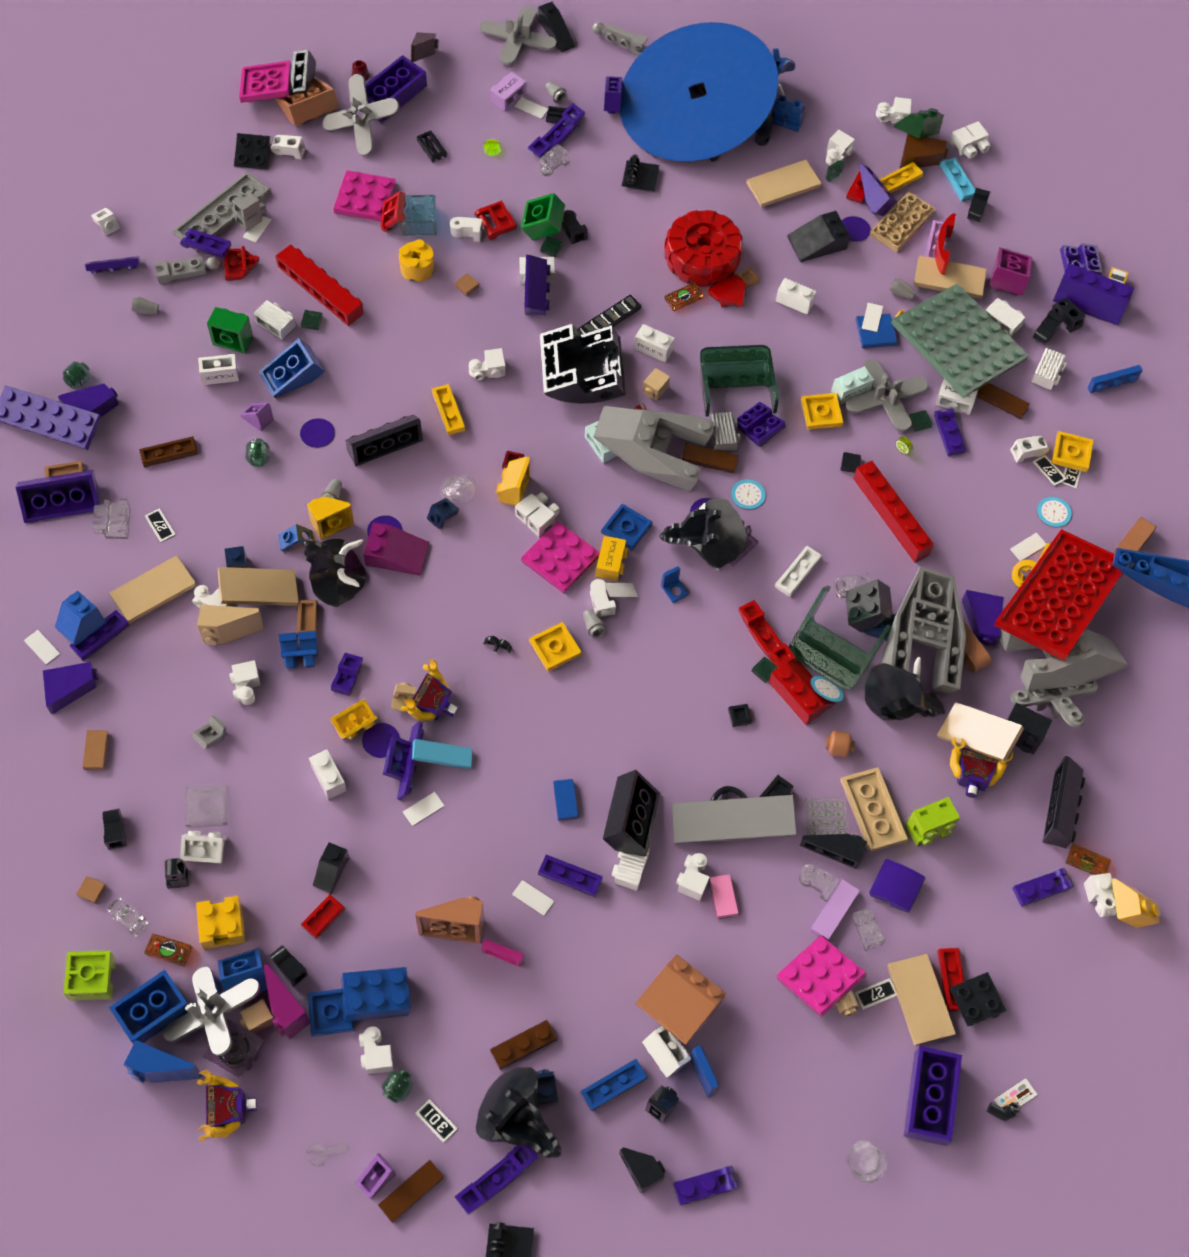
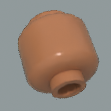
M833 731L831 734H828L825 749L828 750L830 755L846 758L850 752H854L855 741L852 740L850 733Z

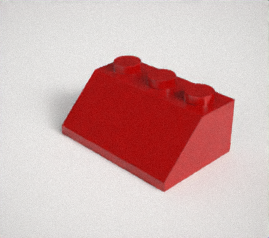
M799 660L786 662L771 673L769 683L802 722L807 725L834 706L836 702L821 697L811 685L813 676Z

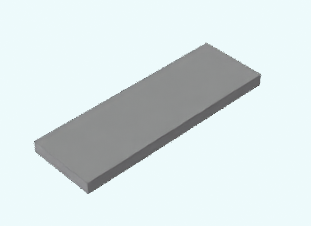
M245 172L173 229V234L181 240L186 236V231L191 228L217 237L235 223L232 205L234 198L238 197L241 200L246 197L247 191L253 194L257 190L264 194L266 198L271 194V189L250 173Z
M793 795L672 803L675 844L796 836Z

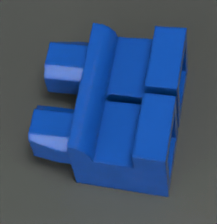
M780 95L772 108V114H774L772 124L783 127L785 123L784 128L798 132L804 119L805 106H802V101L794 100L792 103L787 101L786 96Z
M316 631L298 632V635L296 632L278 634L281 658L284 659L286 669L297 668L296 658H303L304 667H315L316 656H318Z

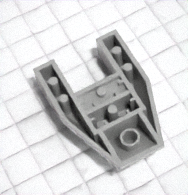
M604 406L593 438L639 473L691 492L697 482L701 467L665 454L671 434L704 447L711 437L715 422L696 415Z
M919 567L895 616L881 663L900 667L909 672L912 641L936 648L931 690L947 695L960 690L966 639L954 576Z
M1003 630L1000 632L998 639L1005 651L1037 649V647ZM1085 630L1065 661L1043 651L1046 659L1026 660L1020 678L1027 691L1082 686L1124 669L1128 664L1111 638Z

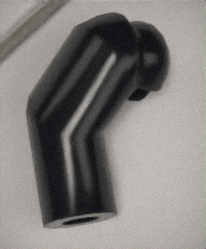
M991 1102L986 1112L1003 1121H1007L1017 1117L1021 1108L1016 1102L1003 1107H999Z

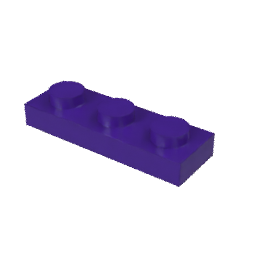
M140 256L87 262L85 267L86 271H91V274L101 273L102 269H109V271L120 270L119 267L135 269L137 265H140L141 261Z
M117 610L104 618L107 623L78 645H69L82 661L130 626L128 621Z
M547 854L538 871V875L593 897L596 896L603 879L601 875Z

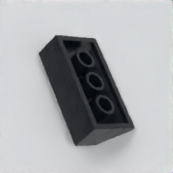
M415 415L404 416L397 421L386 423L381 427L370 429L365 433L346 439L347 451L355 467L423 441L420 418Z
M1068 756L1063 758L1054 773L1042 841L1043 843L1067 848L1075 840L1076 831H1073L1074 824L1076 825L1079 819V813H1076L1077 806L1079 807L1082 801V795L1079 794L1080 789L1083 788L1085 783V777H1082L1083 769Z
M637 770L617 777L603 840L615 851L644 857L648 853L660 792Z

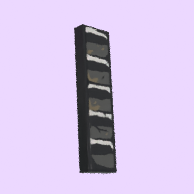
M630 294L577 328V331L582 335L611 325L614 327L639 311L641 304Z

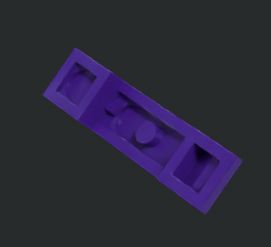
M572 103L562 113V119L542 138L540 136L528 146V149L539 158L548 155L569 137L582 120L585 111Z
M517 1145L507 1153L505 1158L474 1183L469 1184L454 1198L467 1215H470L515 1180L538 1159V1156L530 1147Z

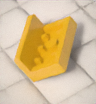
M362 699L331 717L330 721L341 739L347 738V740H350L358 735L357 731L364 728L367 730L375 725L374 721L378 718L373 714L366 700Z

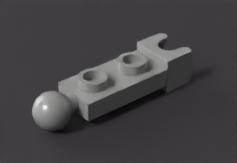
M601 22L593 24L592 30L596 35L604 34V40L632 51L631 53L637 56L647 48L644 43L648 38L639 33L635 35L608 23L605 27Z
M203 256L168 263L167 261H162L154 265L158 283L162 285L172 283V280L206 274V268L217 270L220 266V261L216 257H210L204 262Z

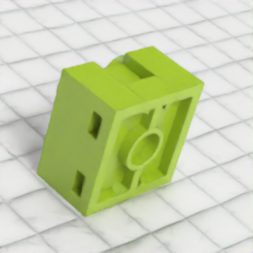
M946 797L914 810L905 826L916 846L921 844L927 846L938 837L943 839L950 836L953 829L957 826L956 823L959 821L960 816L950 798Z
M110 950L67 952L63 994L69 1001L112 999L113 985L110 982L111 971H115L116 959Z

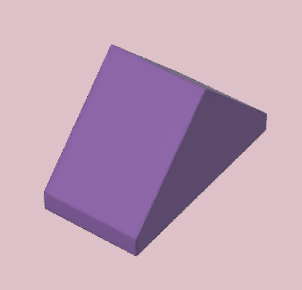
M268 402L252 403L240 415L260 431L274 420L271 406Z
M378 1153L356 1181V1184L371 1199L396 1176L393 1167Z

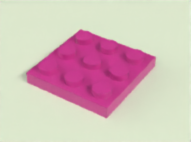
M290 60L242 67L239 93L240 102L250 103L258 100L289 96L292 67Z
M346 170L333 208L334 213L381 222L383 202L392 196L396 180L394 178Z
M557 521L521 557V561L564 594L599 558L600 552Z
M819 936L776 976L778 981L822 1017L866 977V972L825 938Z

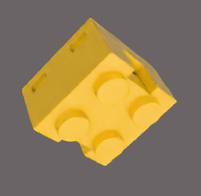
M239 896L226 897L224 902L211 904L210 900L196 902L199 941L203 950L246 943L242 903Z

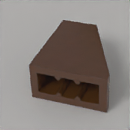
M908 134L900 168L912 162L918 167L940 165V161L947 157V141L930 137L919 139Z

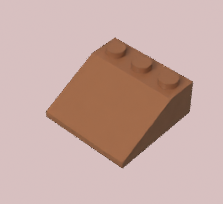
M317 77L313 78L307 92L289 94V96L284 98H274L287 119L296 126L303 125L305 121L310 119H318L322 114L333 113L335 109L340 108L334 89Z
M477 897L459 898L417 911L415 914L419 935L476 944L481 943L484 926L483 901Z
M677 954L664 967L635 1004L686 1045L719 1008L727 993Z

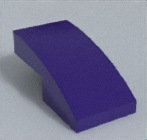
M344 653L338 665V672L331 684V691L350 695L359 674L363 657Z

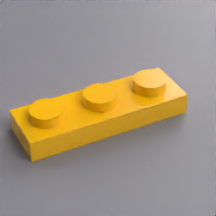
M912 162L881 178L880 181L890 193H893L922 178L923 172Z
M449 384L432 388V394L447 435L465 431L463 420Z

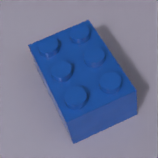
M406 967L342 973L341 988L345 1022L409 1015L411 1006Z
M164 969L111 1005L109 1009L132 1044H134L135 1041L146 1042L165 1029L169 1023L188 1013L185 1009L188 1003Z

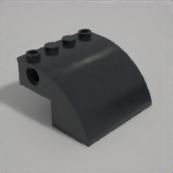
M573 324L540 334L543 388L546 396L563 402L585 404L603 402L626 395L621 337L612 325L580 335Z

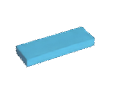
M954 157L940 161L939 166L961 202L972 199L975 188L957 159Z
M415 739L413 741L412 760L470 769L472 748Z

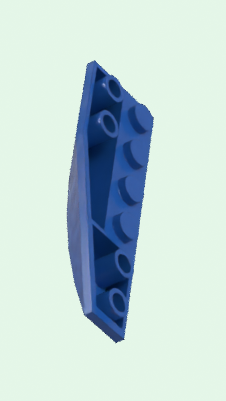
M1121 548L1116 549L1112 564L1115 568L1152 592L1189 608V560Z

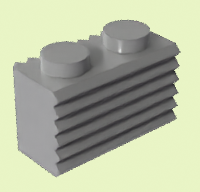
M732 412L711 414L710 421L715 422L712 431L714 449L723 452L737 451L738 444L741 443L740 434H736L738 427L737 419H733Z

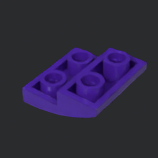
M1081 243L1079 247L1063 245L1060 248L1064 271H1066L1070 263L1100 275L1103 273L1097 245Z
M758 402L736 418L738 429L758 446L763 445L786 428L785 422L773 415L772 409L761 402Z
M885 859L869 894L871 897L889 902L891 907L910 913L926 878L913 869Z

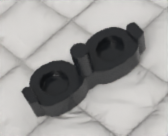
M488 636L483 642V645H495L493 650L497 652L499 646L507 650L509 654L512 650V646L508 641L504 639L499 640L495 636Z

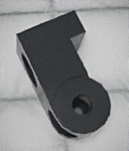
M769 114L756 131L755 142L760 146L767 145L769 142L774 114Z
M980 188L975 189L967 219L980 222L990 191Z
M566 210L563 215L562 228L571 244L586 240L588 235L586 225L580 226L576 219V213L572 210Z
M1065 298L1053 304L1052 310L1064 317L1063 322L1067 325L1066 329L1070 333L1083 327L1086 314L1069 299Z
M1050 310L1046 318L1036 329L1033 338L1045 345L1058 331L1064 317Z
M120 808L103 811V836L107 849L111 850L127 846Z
M172 858L165 861V879L168 889L189 886L188 868L182 859Z
M283 945L269 955V958L293 988L308 976L306 968Z

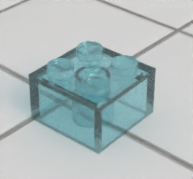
M405 195L406 205L403 212L406 215V219L401 222L402 235H437L436 196Z

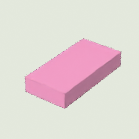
M730 874L710 877L709 881L717 919L737 916L738 909Z

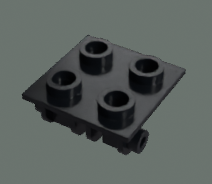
M237 133L234 167L267 170L269 150L272 145L270 143L271 136Z
M632 155L630 160L626 162L621 187L655 191L660 165L640 162L638 155Z
M988 972L949 988L967 1027L991 1017L996 1018L1001 1013L1007 1011Z
M496 1222V1224L489 1223L486 1257H531L534 1228L510 1226L501 1222Z

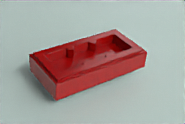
M859 171L846 198L862 204L865 193L861 172Z
M329 894L301 923V927L317 940L345 910V907Z

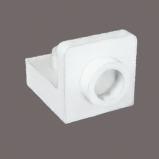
M107 208L91 215L105 236L120 229L114 214Z

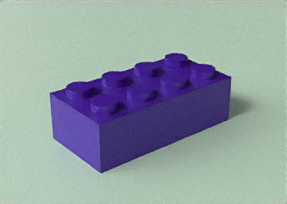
M402 55L365 84L368 104L394 98L398 101L399 108L427 87L426 71ZM388 117L381 118V119H378V120H379L380 122H383V121H384L385 119H387Z
M919 1046L914 1052L903 1137L947 1146L952 1141L962 1055Z

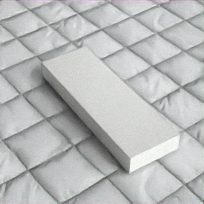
M806 546L777 581L775 588L791 597L821 560L822 555Z

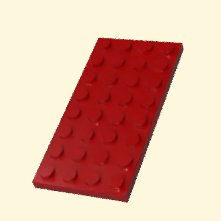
M1061 529L999 615L994 626L1065 661L1123 575L1121 571L1112 565L1115 554Z

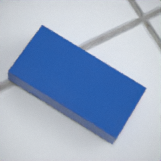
M573 779L553 781L558 821L578 819Z

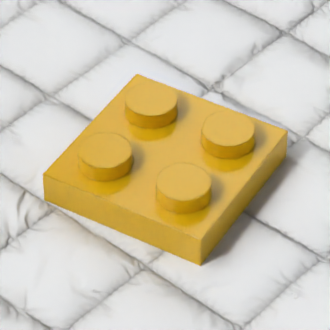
M837 393L801 396L807 430L843 426Z
M1058 431L1051 463L1087 472L1094 440Z
M563 622L529 638V643L547 672L581 656V650Z

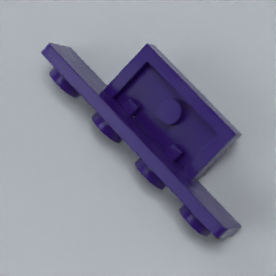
M420 721L412 726L409 741L395 736L390 738L382 775L401 781L397 796L398 800H402L412 791L411 779L416 772L415 760H412L413 741L415 739L421 740L424 734V729H422L423 722Z

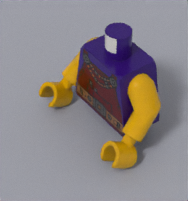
M428 659L430 666L424 664L423 669L430 671V673L426 674L413 699L403 700L407 706H401V710L403 712L408 711L418 721L438 720L442 712L453 717L458 706L448 702L452 691L438 670L437 661Z
M954 737L952 739L954 749L951 752L949 765L954 776L957 778V783L967 787L965 795L975 798L978 795V790L985 791L988 786H993L1002 778L1007 767L1006 762L1013 758V752H1011L1006 762L979 752L963 748L966 744L963 738L961 739V744L956 745L957 738Z
M203 1070L198 1074L204 1075L205 1081L198 1080L197 1083L198 1085L208 1083L209 1086H206V1124L197 1130L204 1131L206 1135L199 1137V1140L205 1141L209 1137L226 1138L239 1129L241 1124L245 1123V1112L257 1111V1098L245 1099L244 1091L237 1083L225 1077L211 1075L209 1071Z

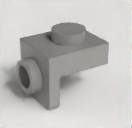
M212 715L207 725L193 732L192 738L206 750L223 740L226 725L215 715Z

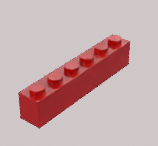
M290 244L275 256L278 268L347 326L364 314L362 301L351 295L347 288L339 285L335 278L327 275L323 268L315 265L311 258L303 255L299 248L296 249Z
M871 460L857 467L853 478L914 563L929 556L934 543L875 463Z

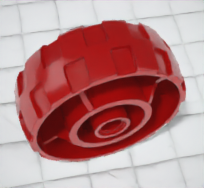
M694 210L687 212L686 215L679 216L672 223L671 229H668L664 243L667 266L672 273L687 284H695L699 287L716 285L733 276L737 271L743 254L742 234L730 218L718 214L716 211Z

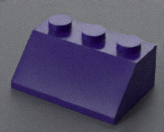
M526 255L525 315H546V310H549L550 300H546V293H550V282H547V275H550L551 265H547V259L532 255Z

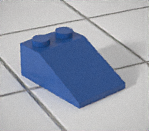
M298 338L258 372L272 396L276 398L313 382L325 370L311 347Z
M139 1041L134 1042L123 1064L128 1070L127 1073L132 1076V1079L140 1083H144L145 1080L150 1083L200 1079L202 1074H198L200 1071L195 1064Z

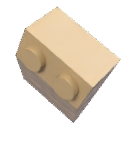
M200 605L197 627L203 643L216 645L264 630V623L259 608Z

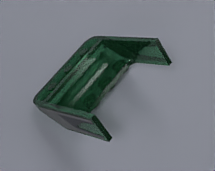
M766 345L705 347L700 351V382L705 417H709L710 413L709 388L766 386L769 388L773 413H777L779 396L769 347Z
M827 585L820 591L789 644V648L795 655L796 660L839 687L849 690L856 686L890 633L893 624L890 623L885 627L870 654L864 652L815 621V614L831 589V586Z

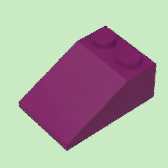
M999 247L989 286L996 290L1009 291L1012 295L1023 296L1030 279L1032 257Z
M373 522L364 551L365 565L420 576L429 542L394 526Z
M266 964L264 965L271 1012L275 1018L272 1022L282 1037L286 1034L291 1039L309 1025L310 1021L305 1010L270 966Z

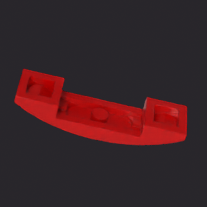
M954 213L944 221L935 246V262L941 275H945L948 266L950 251L943 249L945 237L951 238L956 217Z
M755 600L738 608L754 640L776 666L780 667L786 662L796 660L795 655L787 644H783L765 620V614Z

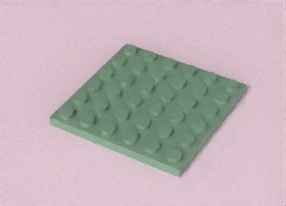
M958 283L898 315L891 321V324L963 398L1016 367L1029 357L1011 336Z

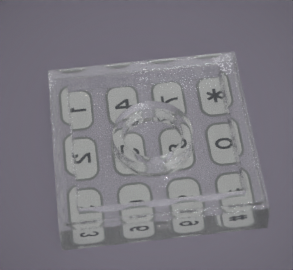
M805 798L807 835L848 834L846 798Z

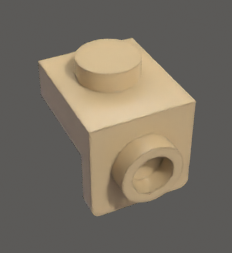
M409 683L396 684L393 691L391 709L402 711L401 706H407L403 700L413 699L416 687L411 686Z

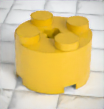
M418 239L409 242L399 249L400 271L403 277L407 280L413 279L416 282H422L432 276L434 253L432 248L424 243L423 240Z

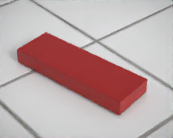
M959 948L938 949L937 953L946 1008L948 1012L960 1011L949 989L964 982Z

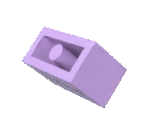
M513 72L509 73L490 89V102L506 111L526 94V81Z

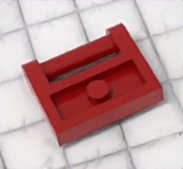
M398 191L383 202L380 224L382 231L388 232L392 226L406 219V215L403 212L406 205V193Z
M503 201L477 209L474 213L476 218L482 219V225L487 232L486 235L489 240H494L497 236L516 229V223ZM485 215H490L497 228L492 229Z

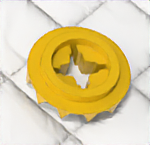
M1032 560L1018 562L1012 570L1013 582L1020 587L1024 582L1022 572L1027 573L1037 563Z

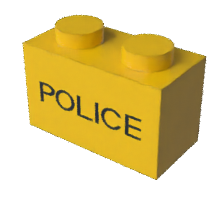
M604 536L596 567V577L618 581L619 574L623 575L625 564L622 561L623 558L627 559L629 549L625 547L626 540Z

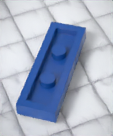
M1140 365L1093 377L1087 388L1090 393L1102 392L1111 387L1117 388L1126 383H1134L1139 379L1143 369Z
M634 1059L581 1090L580 1093L592 1112L647 1079V1076L637 1059Z

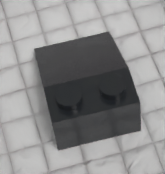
M833 211L816 217L789 233L787 238L799 261L803 262L847 249L850 235L837 211Z

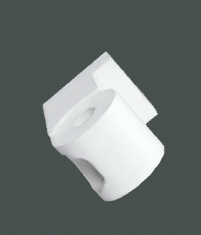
M286 135L275 136L270 150L276 155H290L299 160H302L306 149L302 137Z
M468 217L452 218L450 220L452 236L456 238L463 236L472 237L474 242H480L483 230L482 219Z
M1032 436L1017 439L1010 450L1016 463L1023 462L1026 458L1040 457L1049 451V447L1043 436Z
M596 579L590 585V596L595 614L599 618L615 615L616 605L614 600H608L607 589L604 585L606 582Z

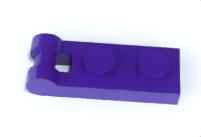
M191 228L186 231V236L180 241L181 246L184 248L190 247L221 258H225L232 246L231 241Z
M946 409L943 412L941 410L934 411V418L947 456L965 454L966 447L955 419L954 409Z
M1061 868L1055 872L1014 885L1012 889L1020 906H1024L1068 891L1074 886L1066 876L1068 874L1066 869ZM1059 879L1061 885L1057 886L1054 880Z
M732 1165L674 1182L673 1185L679 1206L738 1189V1183L734 1180L732 1174L734 1173ZM724 1176L726 1184L720 1186L718 1178Z

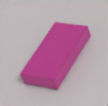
M486 939L483 941V953L519 967L522 965L524 960L523 953Z

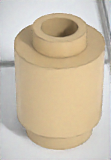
M853 990L836 1004L840 1015L845 1014L846 1017L857 1013L856 1009L859 1008V1004Z

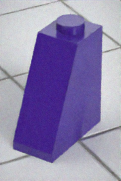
M105 383L58 396L61 403L84 409L100 416L105 415L119 405L116 398L118 394Z
M966 590L962 598V604L973 634L982 644L995 645L999 638L1000 629L995 627L994 624L1002 613L1004 597Z
M91 662L43 670L45 701L50 714L56 713L97 688L96 680H99L98 670L93 668Z

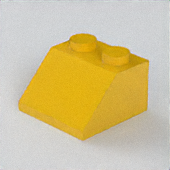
M530 457L510 461L508 467L503 469L502 483H498L496 489L499 502L515 506L522 501L530 480Z
M323 496L319 499H313L307 504L311 524L320 540L354 525L352 508L348 502Z
M1112 879L1118 920L1135 928L1160 923V909L1156 902L1135 888L1117 879Z

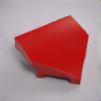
M244 246L241 249H229L224 258L225 281L243 279L259 262L260 258L256 255L253 256L245 250Z
M736 274L707 289L708 295L720 302L721 307L729 304L743 307V300L746 296V283Z

